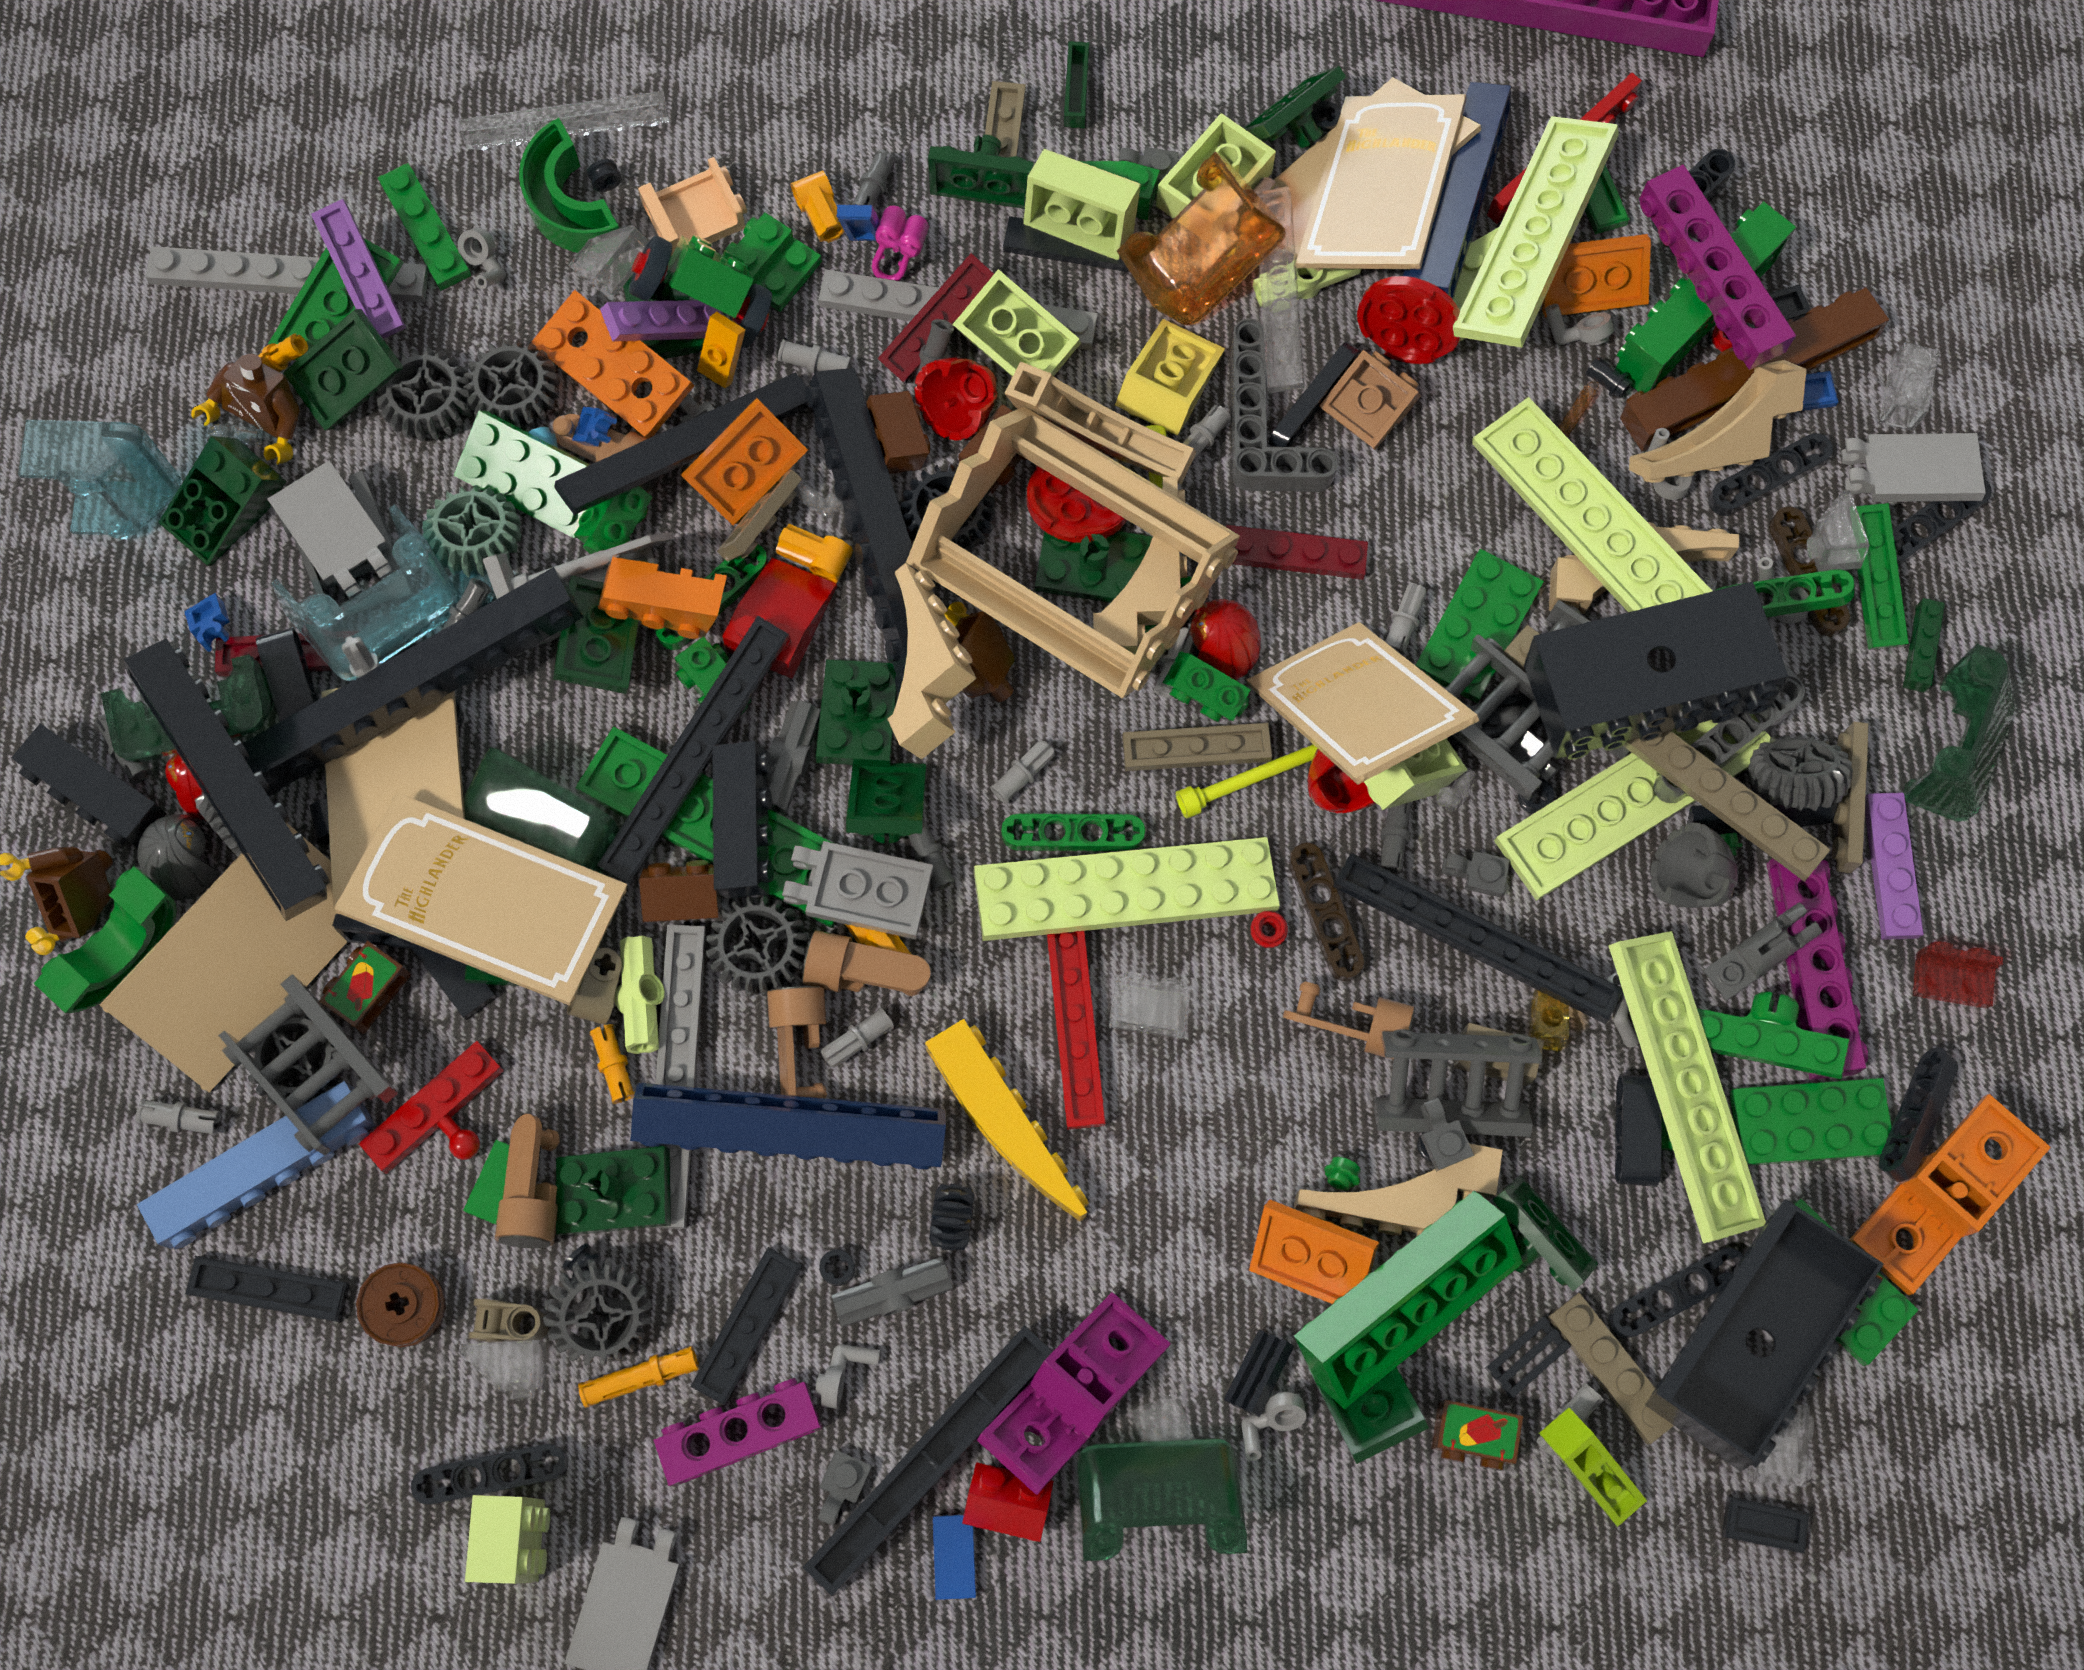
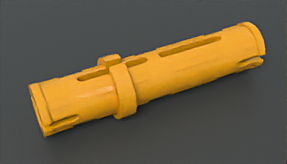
M689 1346L688 1348L660 1357L658 1354L649 1356V1360L641 1364L578 1383L581 1401L584 1407L587 1408L599 1402L613 1399L647 1386L656 1384L660 1387L666 1385V1381L674 1377L699 1371L693 1346Z

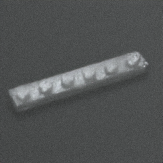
M664 91L459 119V125L467 150H485L492 146L520 145L531 141L539 130L557 118H560L569 136H585L592 132L605 130L620 131L627 127L641 125L655 126L662 122H669L670 119Z
M1289 187L1254 192L1267 388L1270 393L1305 388L1291 191Z

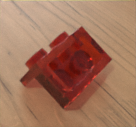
M1931 942L1930 945L1916 953L1913 996L1988 1009L1993 1006L1995 970L2003 965V957L1991 955L1990 950L1983 948H1970L1965 951L1954 949V945L1948 942Z

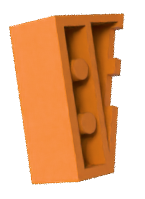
M612 557L607 569L598 609L606 611L608 616L616 619H627L629 617L642 621L644 626L652 629H662L665 627L678 631L677 633L685 638H702L706 636L718 616L727 575L715 574L714 580L692 577L693 570L681 568L680 575L659 571L658 564Z

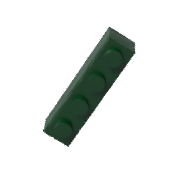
M1068 41L1064 127L1085 128L1090 42Z
M1923 598L1915 606V616L1902 688L1925 693L1932 686L1945 607L1943 602Z

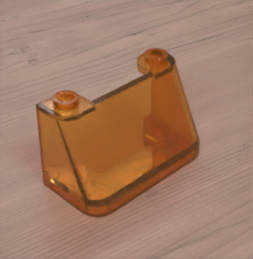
M1216 151L1202 163L1197 173V180L1204 189L1157 236L1147 231L1136 232L1117 250V253L1153 308L1186 326L1198 323L1207 316L1280 245L1286 235L1285 228L1274 213L1228 160Z

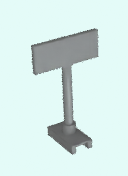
M673 532L648 535L563 563L554 568L565 579L571 577V575L574 576L611 562L612 557L619 558L625 554L636 553L674 540L675 537ZM506 553L482 559L497 599L549 570L546 569L532 575L526 572L514 577Z

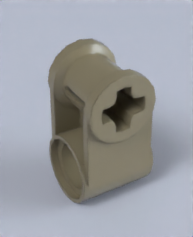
M610 948L597 949L575 994V1000L572 1001L570 1006H567L568 1015L603 1025L608 1022L614 1006L615 991L622 968L620 956ZM599 960L602 961L601 968L606 970L602 975L599 974L600 968L594 965Z
M474 1299L473 1305L477 1307L474 1330L469 1333L468 1339L494 1343H504L505 1341L533 1344L543 1340L547 1335L549 1326L544 1325L543 1317L546 1314L532 1306L490 1299ZM532 1314L535 1318L534 1329L530 1333L523 1335L520 1331V1322L526 1315Z

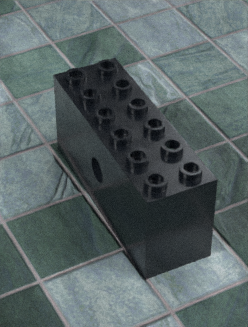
M1753 581L1535 635L1524 663V668L1554 757L1558 759L1567 756L1570 760L1581 758L1587 755L1590 750L1602 747L1607 751L1614 750L1623 746L1626 741L1640 738V741H1650L1661 736L1662 732L1674 729L1677 732H1686L1697 727L1699 723L1710 720L1713 723H1722L1732 719L1735 714L1746 711L1749 714L1764 712L1771 707L1789 677ZM1656 649L1666 650L1673 656L1675 666L1668 672H1657L1649 666L1647 662L1648 654Z
M1784 1199L1770 1215L1645 1405L1740 1472L1751 1465L1756 1468L1760 1462L1764 1463L1775 1448L1777 1443L1771 1439L1773 1434L1778 1435L1782 1428L1785 1430L1798 1412V1409L1792 1406L1794 1402H1799L1803 1396H1807L1817 1383L1820 1376L1814 1373L1816 1368L1820 1370L1824 1363H1829L1837 1352L1841 1343L1835 1340L1836 1337H1841L1846 1330L1849 1331L1859 1318L1862 1311L1856 1306L1858 1304L1861 1306L1867 1297L1870 1298L1879 1287L1883 1278L1877 1274L1884 1263L1787 1199ZM1755 1329L1768 1332L1774 1340L1772 1354L1763 1358L1751 1354L1746 1346L1747 1334Z

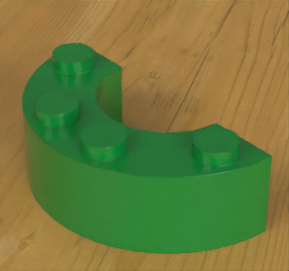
M560 118L551 121L539 130L528 143L519 168L520 187L534 224L549 241L572 252L604 254L625 248L619 226L604 199L593 202L576 201L562 192L563 184L568 176L581 167L575 146Z
M133 866L132 869L125 871L116 881V887L109 894L114 900V909L104 927L93 934L86 944L69 953L58 954L57 957L50 959L43 966L40 977L34 982V985L64 1013H77L103 1002L174 926L177 915L175 901L138 867Z

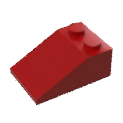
M772 557L738 604L722 636L726 651L730 654L734 653L756 617L760 616L789 634V640L770 670L793 679L837 588V583Z

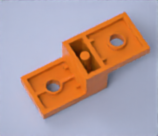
M576 290L570 294L532 340V344L536 346L537 350L546 352L548 358L647 439L655 435L695 386L641 340L612 341L601 311ZM580 331L587 332V342L581 347H573L572 339L574 335ZM643 382H651L652 391L650 395L645 398H637L636 389L638 385Z
M1987 1094L1983 1096L1936 1152L1922 1158L1916 1173L1911 1178L1899 1182L1849 1241L1884 1263L1880 1271L1907 1295L1914 1294L1962 1237L1977 1233L1982 1229L2051 1147L1993 1096ZM1987 1139L1995 1140L2001 1146L2002 1155L1999 1160L1992 1159L1986 1154L1984 1145ZM1899 1229H1905L1912 1235L1913 1246L1910 1250H1904L1897 1244L1896 1233Z

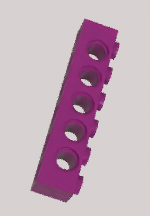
M1684 164L1647 181L1639 198L1642 212L1646 217L1651 218L1658 229L1661 241L1672 250L1679 269L1688 275L1695 286L1698 298L1709 307L1714 315L1716 326L1721 331H1724L1731 341L1737 358L1743 360L1750 370L1786 353L1796 334ZM1671 209L1677 210V211H1679L1681 214L1675 213V212L1672 211ZM1691 238H1695L1699 242L1693 241ZM1709 266L1715 267L1718 271L1711 269ZM1727 294L1733 295L1736 299L1730 298ZM1746 323L1754 325L1755 328L1749 327Z
M1772 858L1766 865L1777 917L1800 902L1807 912L1806 915L1788 927V932L1791 936L1797 935L1806 928L1805 920L1813 923L1816 921L1823 932L1786 959L1793 999L1799 1005L1797 1018L1799 1028L1827 1034L1828 1029H1832L1840 1037L1849 1039L1850 1045L1842 1077L1856 1075L1866 1069L1868 1051L1866 1044L1860 1040L1858 1030L1860 1012L1857 1005L1852 1002L1850 990L1853 986V979L1849 968H1845L1843 958L1845 940L1843 934L1838 932L1835 919L1838 913L1835 897L1830 895L1828 886L1830 880L1829 864L1826 860H1822L1804 882ZM1798 885H1803L1809 889L1811 899L1805 898L1799 893ZM1813 956L1819 957L1824 961L1825 971H1821L1814 966ZM1820 992L1826 993L1831 997L1833 1008L1826 1007L1821 1002ZM1808 1073L1810 1080L1832 1078Z

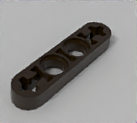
M1791 506L1779 509L1770 521L1769 529L1790 576L1830 570L1804 514L1799 509ZM1785 519L1787 523L1793 522L1795 526L1790 530L1788 526L1782 527L1781 522ZM1793 537L1794 541L1788 543L1789 540ZM1796 548L1805 549L1810 554L1811 561L1805 564L1798 562L1794 558L1793 550ZM1834 583L1833 589L1835 593H1840L1837 584ZM1801 587L1807 592L1809 596L1810 591L1807 588ZM1846 605L1808 612V616L1816 631L1827 637L1840 634L1850 621V613ZM1829 614L1830 617L1836 616L1838 621L1835 624L1832 621L1826 622L1824 617Z
M1301 843L1293 849L1289 858L1291 874L1330 973L1337 980L1351 981L1357 978L1363 969V954L1339 893L1333 887L1334 881L1322 851L1314 844ZM1301 853H1305L1307 858L1314 857L1315 859L1311 865L1314 878L1304 883L1303 879H1308L1309 872L1305 864L1298 865L1297 863L1300 860ZM1314 886H1323L1328 890L1330 898L1324 904H1317L1309 897V890ZM1337 920L1343 927V934L1338 938L1326 936L1322 929L1325 921ZM1345 941L1349 942V945L1344 946L1343 952L1348 960H1355L1351 967V972H1347L1345 967L1339 968L1337 966L1341 960L1340 951L1338 948L1331 951L1329 947H1337Z

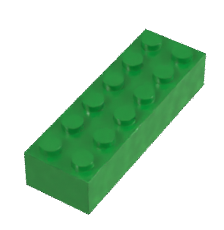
M1763 201L1754 211L1748 209L1735 224L1737 229L1730 236L1760 279L1776 263L1796 226ZM1709 266L1711 269L1718 271L1715 267ZM1684 277L1680 278L1669 292L1671 297L1665 303L1659 300L1647 315L1649 320L1643 326L1637 323L1629 331L1624 339L1626 343L1616 355L1620 360L1615 369L1622 374L1627 372L1629 379L1633 381L1631 386L1638 392L1644 391L1646 393L1656 388L1716 325L1714 315L1707 304L1698 298L1695 286L1690 278L1688 280ZM1727 294L1730 298L1736 299L1733 295Z
M1474 1190L1463 1200L1457 1202L1451 1210L1436 1222L1427 1226L1421 1234L1405 1247L1397 1250L1390 1259L1374 1272L1366 1275L1359 1284L1344 1296L1338 1298L1313 1321L1308 1322L1294 1337L1315 1382L1345 1410L1522 1265L1523 1262L1506 1215Z

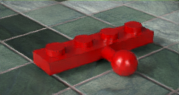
M478 1041L474 1042L359 1143L360 1147L378 1168L387 1174L440 1128L450 1139L449 1150L455 1158L460 1160L473 1158L480 1149L479 1137L471 1130L461 1129L451 1117L504 1070Z

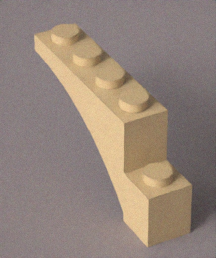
M1785 360L1765 363L1755 367L1754 373L1748 381L1711 418L1693 431L1669 444L1652 451L1630 456L1629 470L1642 476L1646 482L1658 483L1663 482L1665 477L1675 475L1689 477L1693 476L1695 471H1720L1726 465H1750L1756 459L1769 457L1773 418H1785L1787 413L1802 411L1806 369Z
M1021 361L1006 389L1005 395L1017 409L1021 407L1028 408L1102 453L1161 477H1177L1178 484H1182L1196 455L1194 448L1168 438L1116 413L1058 380L1051 373Z
M1163 477L1162 489L1185 502V490H1178L1177 477ZM1153 536L1139 568L1126 587L1101 613H1093V629L1135 655L1145 634V625H1158L1161 623L1174 593L1180 589V578H1187V556H1180L1178 550Z
M1648 522L1685 562L1730 561L1739 548V534H1730L1723 529L1698 531L1683 525L1672 528L1656 527L1654 523ZM1576 555L1558 557L1551 569L1549 611L1560 600L1566 605L1574 606L1581 614H1585L1591 602L1607 591L1603 584Z
M905 563L895 571V575L902 590L906 608L908 628L907 658L897 704L888 721L899 745L920 759H923L955 733L949 720L951 712L946 703L973 682L976 676L970 666V663L973 662L970 654L957 640L960 637L958 630L945 616L947 612L946 606L932 590L935 587L934 582L923 570L917 572Z
M1469 1143L1474 1156L1437 1172L1434 1169L1409 1181L1381 1189L1360 1192H1319L1300 1189L1295 1196L1294 1209L1324 1221L1325 1216L1340 1218V1224L1347 1227L1363 1228V1224L1366 1223L1379 1226L1378 1232L1400 1236L1402 1231L1417 1233L1418 1236L1427 1226L1436 1222L1456 1204L1457 1195H1462L1461 1200H1463L1475 1190L1488 1201L1496 1196L1503 1150Z

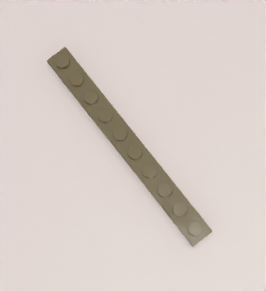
M1529 625L1525 626L1503 653L1525 673L1524 663L1533 636L1539 635ZM1672 731L1662 732L1661 736L1650 741H1640V738L1626 741L1623 745L1804 882L1831 850Z

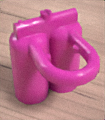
M889 206L884 210L875 235L879 247L872 260V271L876 278L895 281L902 279L909 259L918 256L923 248L929 229L925 218L913 215L907 219L904 210L898 206ZM886 248H892L894 252L900 251L903 255L902 261L898 262L900 268L894 275L884 274L879 267L880 260L885 257L883 253Z

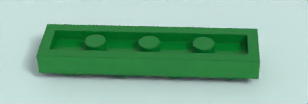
M409 163L377 177L440 291L471 277L467 265Z
M1889 503L1854 506L1849 509L1868 650L1904 647L1909 642Z

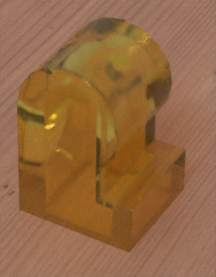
M1535 989L1531 1004L1532 1020L1528 1036L1536 1037V1040L1543 1041L1542 1049L1561 1051L1569 1038V1006Z

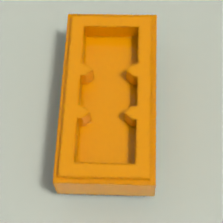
M719 312L712 314L709 317L697 371L723 388L731 385L746 329Z

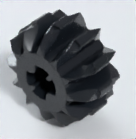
M951 1183L950 1185L941 1184L936 1189L929 1236L933 1246L954 1251V1249L964 1250L968 1246L975 1200L972 1188Z

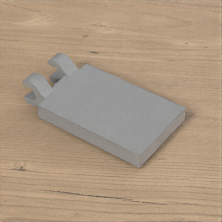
M1977 433L1868 434L1866 442L1859 438L1846 439V449L1841 451L1843 464H1866V470L1863 468L1849 469V479H1845L1846 494L1871 493L1872 502L1982 501L1986 493Z
M330 460L268 498L274 510L327 586L337 580L351 599L362 592L350 574V571L368 560L381 579L394 572L381 551L389 547L388 543Z
M823 841L821 851L795 846L791 859L794 861L793 867L811 870L808 886L792 881L785 882L782 894L784 902L795 905L806 904V916L911 939L917 938L932 877V864Z
M621 1517L615 1544L602 1542L564 1664L584 1670H649L681 1566L679 1563L670 1561L678 1532L664 1528L659 1529L654 1550L634 1544L640 1521Z

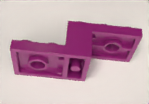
M1111 1292L1044 1360L1030 1384L980 1434L977 1441L1030 1490L1038 1495L1107 1421L1121 1399L1166 1352L1171 1343ZM1109 1338L1120 1340L1125 1346V1351L1114 1349L1109 1343ZM1032 1432L1040 1438L1042 1446L1029 1444L1025 1439L1024 1433Z

